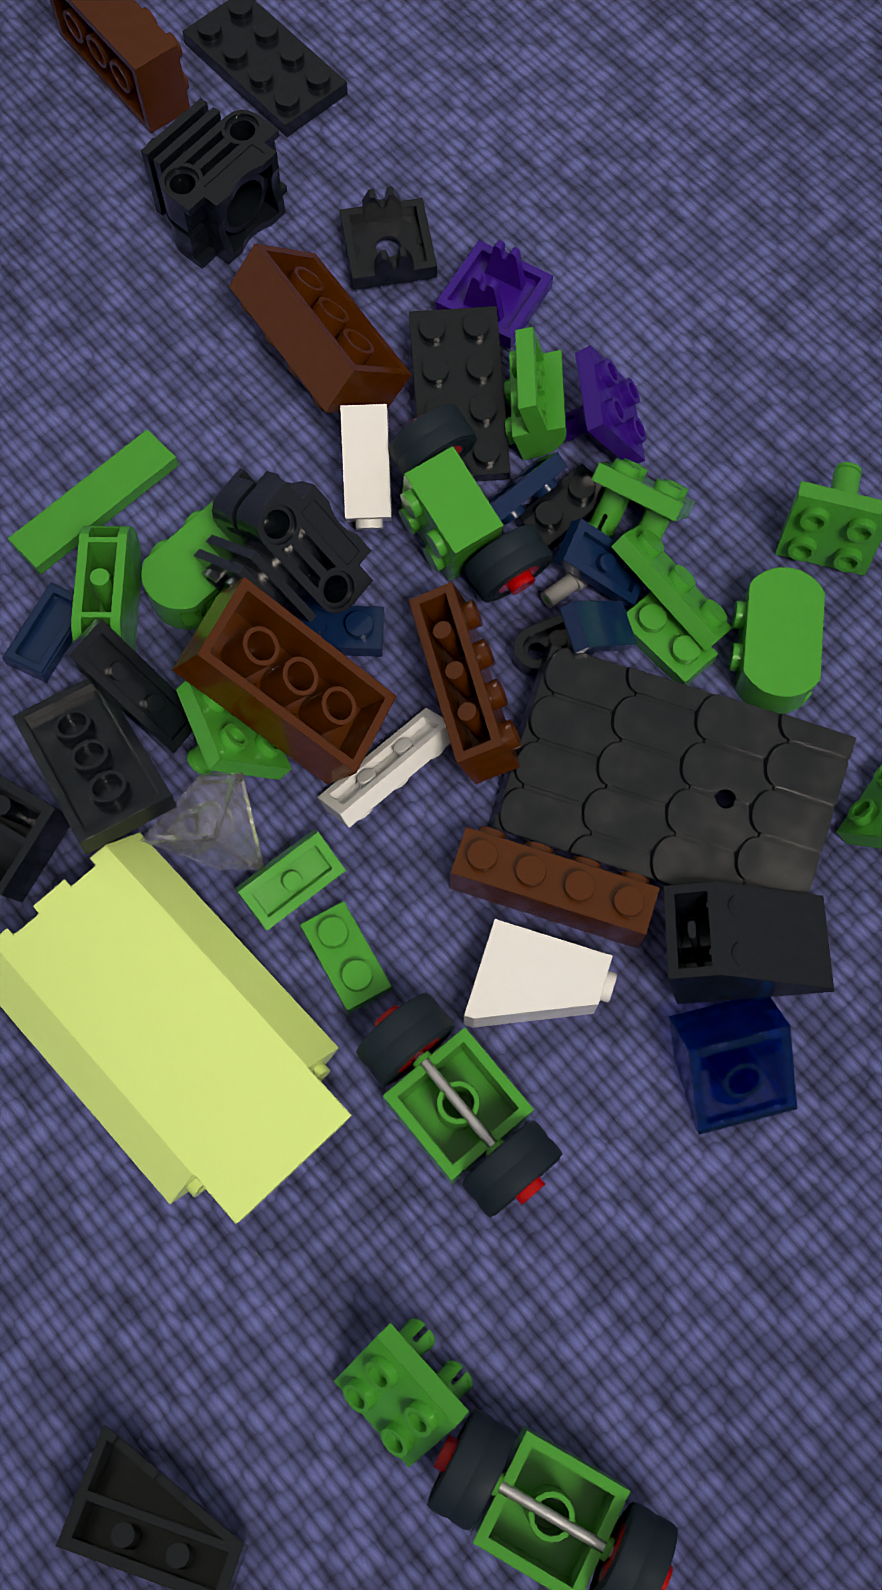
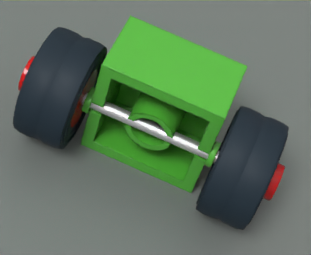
M442 405L411 421L395 436L389 445L390 457L395 465L399 467L404 477L403 491L400 494L402 509L399 510V515L405 527L412 535L418 532L426 545L423 548L424 555L436 573L442 570L447 580L451 581L465 572L479 597L485 603L499 600L509 594L516 595L535 582V577L542 573L552 562L553 554L548 545L543 541L538 530L531 524L521 526L501 536L503 523L462 461L477 441L475 432L470 424L466 422L463 413L456 405Z
M422 993L400 1007L394 1005L384 1012L374 1022L375 1028L361 1042L356 1053L362 1063L370 1069L375 1079L383 1086L392 1084L405 1076L383 1095L386 1106L450 1185L454 1184L487 1155L465 1177L462 1184L488 1217L496 1216L515 1199L522 1206L546 1185L541 1176L559 1161L563 1155L559 1147L547 1136L544 1129L536 1121L527 1123L504 1142L509 1135L531 1117L534 1111L533 1107L465 1027L435 1051L447 1039L455 1026L451 1018L440 1008L439 1004L430 994Z
M474 1409L470 1413L457 1438L450 1434L448 1435L433 1465L440 1473L429 1495L427 1506L435 1513L448 1518L453 1524L464 1530L469 1531L474 1526L471 1532L472 1543L550 1590H585L592 1574L593 1577L589 1590L667 1589L673 1572L671 1562L677 1544L678 1528L671 1521L655 1514L652 1510L637 1502L630 1503L619 1517L630 1494V1490L623 1483L524 1425L515 1441L516 1432L511 1427L496 1421L479 1409Z

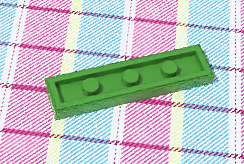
M147 429L21 527L8 540L12 547L41 575L78 546L79 533L83 526H103L179 466L177 458Z

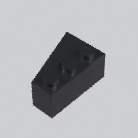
M1 774L0 895L23 903L67 833L70 825L62 810Z
M104 1424L56 1547L172 1590H233L248 1545L119 1434Z

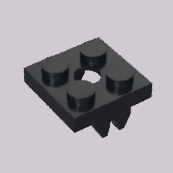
M390 186L386 188L385 197L381 200L377 199L374 189H369L362 200L361 207L340 209V220L353 290L437 278V263L423 198L401 201L398 192ZM384 239H393L401 247L396 255L389 257L386 250L377 252V244Z

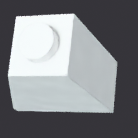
M387 404L340 405L345 519L347 523L355 522L356 530L383 529V521H392Z
M495 919L464 1014L463 1025L475 1028L594 1014L599 1001L609 1003L617 973L608 971L612 955Z

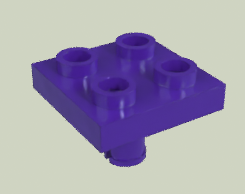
M591 345L575 352L583 405L565 413V441L570 442L574 438L589 432L619 459L623 460L626 458L638 464L645 461L643 442L646 441V432L637 415L636 404L640 402V397L635 383L630 378L625 379L617 371L612 360L609 358L604 359Z

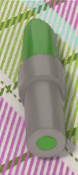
M567 571L563 578L541 593V599L547 607L552 608L570 594L580 591L588 584Z

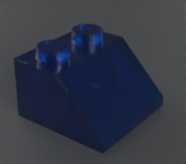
M771 997L731 1000L669 1016L674 1059L695 1129L699 1135L797 1109L791 1026Z

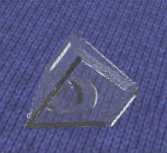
M243 772L212 773L197 777L176 800L177 807L165 813L140 840L219 870H259L264 867Z

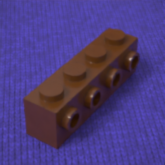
M453 582L410 599L409 604L456 763L475 784L521 767L515 749L522 747L521 740L511 719L506 721L502 707L508 705V699L499 679L493 680L489 667L496 665L487 640L485 638L480 640L477 628L483 626V621L473 599L466 602Z
M485 826L478 827V830L469 827L465 828L450 872V889L639 949L647 934L660 889L650 885L649 879L633 872L624 871L618 875L602 870V866L598 862L586 857L575 856L570 860L555 855L552 848L542 843L527 841L525 845L507 840L504 833L494 828Z

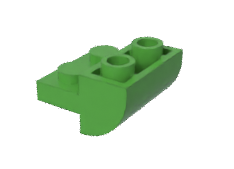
M533 327L515 330L516 350H511L509 353L510 379L504 380L506 402L508 406H511V417L505 419L506 435L510 445L516 444L523 460L541 457L553 452L566 438L562 350L544 353Z

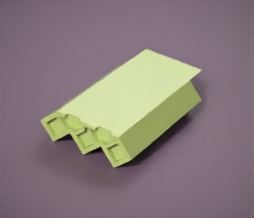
M139 832L103 846L90 857L95 865L88 873L73 885H69L64 879L33 906L38 912L35 918L16 933H12L7 928L0 934V1007L169 1204H172L188 1192L193 1197H196L204 1190H207L234 1223L237 1224L252 1212L351 1117L348 1110L322 1083L330 1072L326 1064L339 1047Z

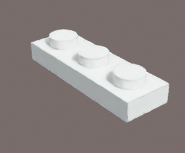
M428 708L423 709L365 757L356 774L336 781L317 797L326 811L348 828L358 820L369 815L378 803L391 792L402 787L409 777L431 759L438 757L445 747L451 743L443 717Z

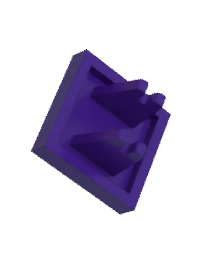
M478 240L437 299L436 310L497 306L499 341L501 345L511 349L516 341L515 330L526 327L552 288L553 275L522 261L520 250L516 247L508 253L505 250V243L501 240H498L494 247Z

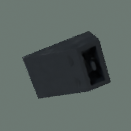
M719 881L663 886L668 980L677 1004L834 992L823 895Z

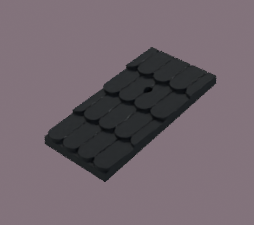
M548 645L545 648L518 731L522 747L515 749L521 767L504 774L488 827L529 841L542 843L548 847L576 856L586 857L610 867L637 873L667 885L719 881L809 894L820 859L819 854L824 846L834 813V805H836L856 737L786 714H778L723 695H715L632 667H624L584 653H575L569 648Z

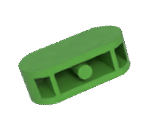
M213 501L203 510L192 513L186 519L183 527L168 540L165 539L158 542L142 565V583L154 612L164 623L178 629H197L217 595L225 590L223 587L219 591L203 577L202 573L206 568L194 557L199 549L219 556L206 542L211 535L231 541L213 520Z
M133 526L82 527L79 533L71 617L73 643L95 619H102L136 651L142 560L139 538Z
M778 567L762 572L749 584L743 601H735L732 613V628L739 629L738 643H732L728 662V670L736 672L735 691L744 703L778 714L793 712L804 705L811 696L812 690L821 679L825 591L813 577L801 570Z

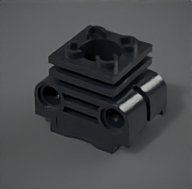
M202 98L187 111L182 112L171 125L157 137L152 138L141 150L156 211L162 216L167 212L176 248L201 269L216 256L228 265L231 264L244 252L247 243L254 235L272 226L286 213L283 195L287 192V185L280 181L279 163L275 140L280 136L279 129L258 114L248 110L233 111L221 120L220 111L214 107L209 110L207 102Z
M239 469L217 494L212 506L214 522L231 541L211 535L206 542L219 556L199 549L194 555L206 568L202 573L203 577L219 591L223 587L227 589L245 577L291 614L310 623L317 615L306 603L329 613H342L357 601L373 581L360 566L362 561L371 552L370 548L357 534L350 532L339 523L329 501L314 484L304 481L285 482L279 474L266 471L257 483L244 469Z

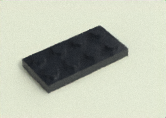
M228 0L182 31L185 45L286 137L348 95L347 82L255 0Z
M497 306L409 311L416 418L442 405H456L463 413L466 422L472 427L477 438L474 447L462 459L476 482L510 480L511 471L508 439L505 429L506 412Z
M88 678L12 716L86 855L177 807L171 792L121 709Z

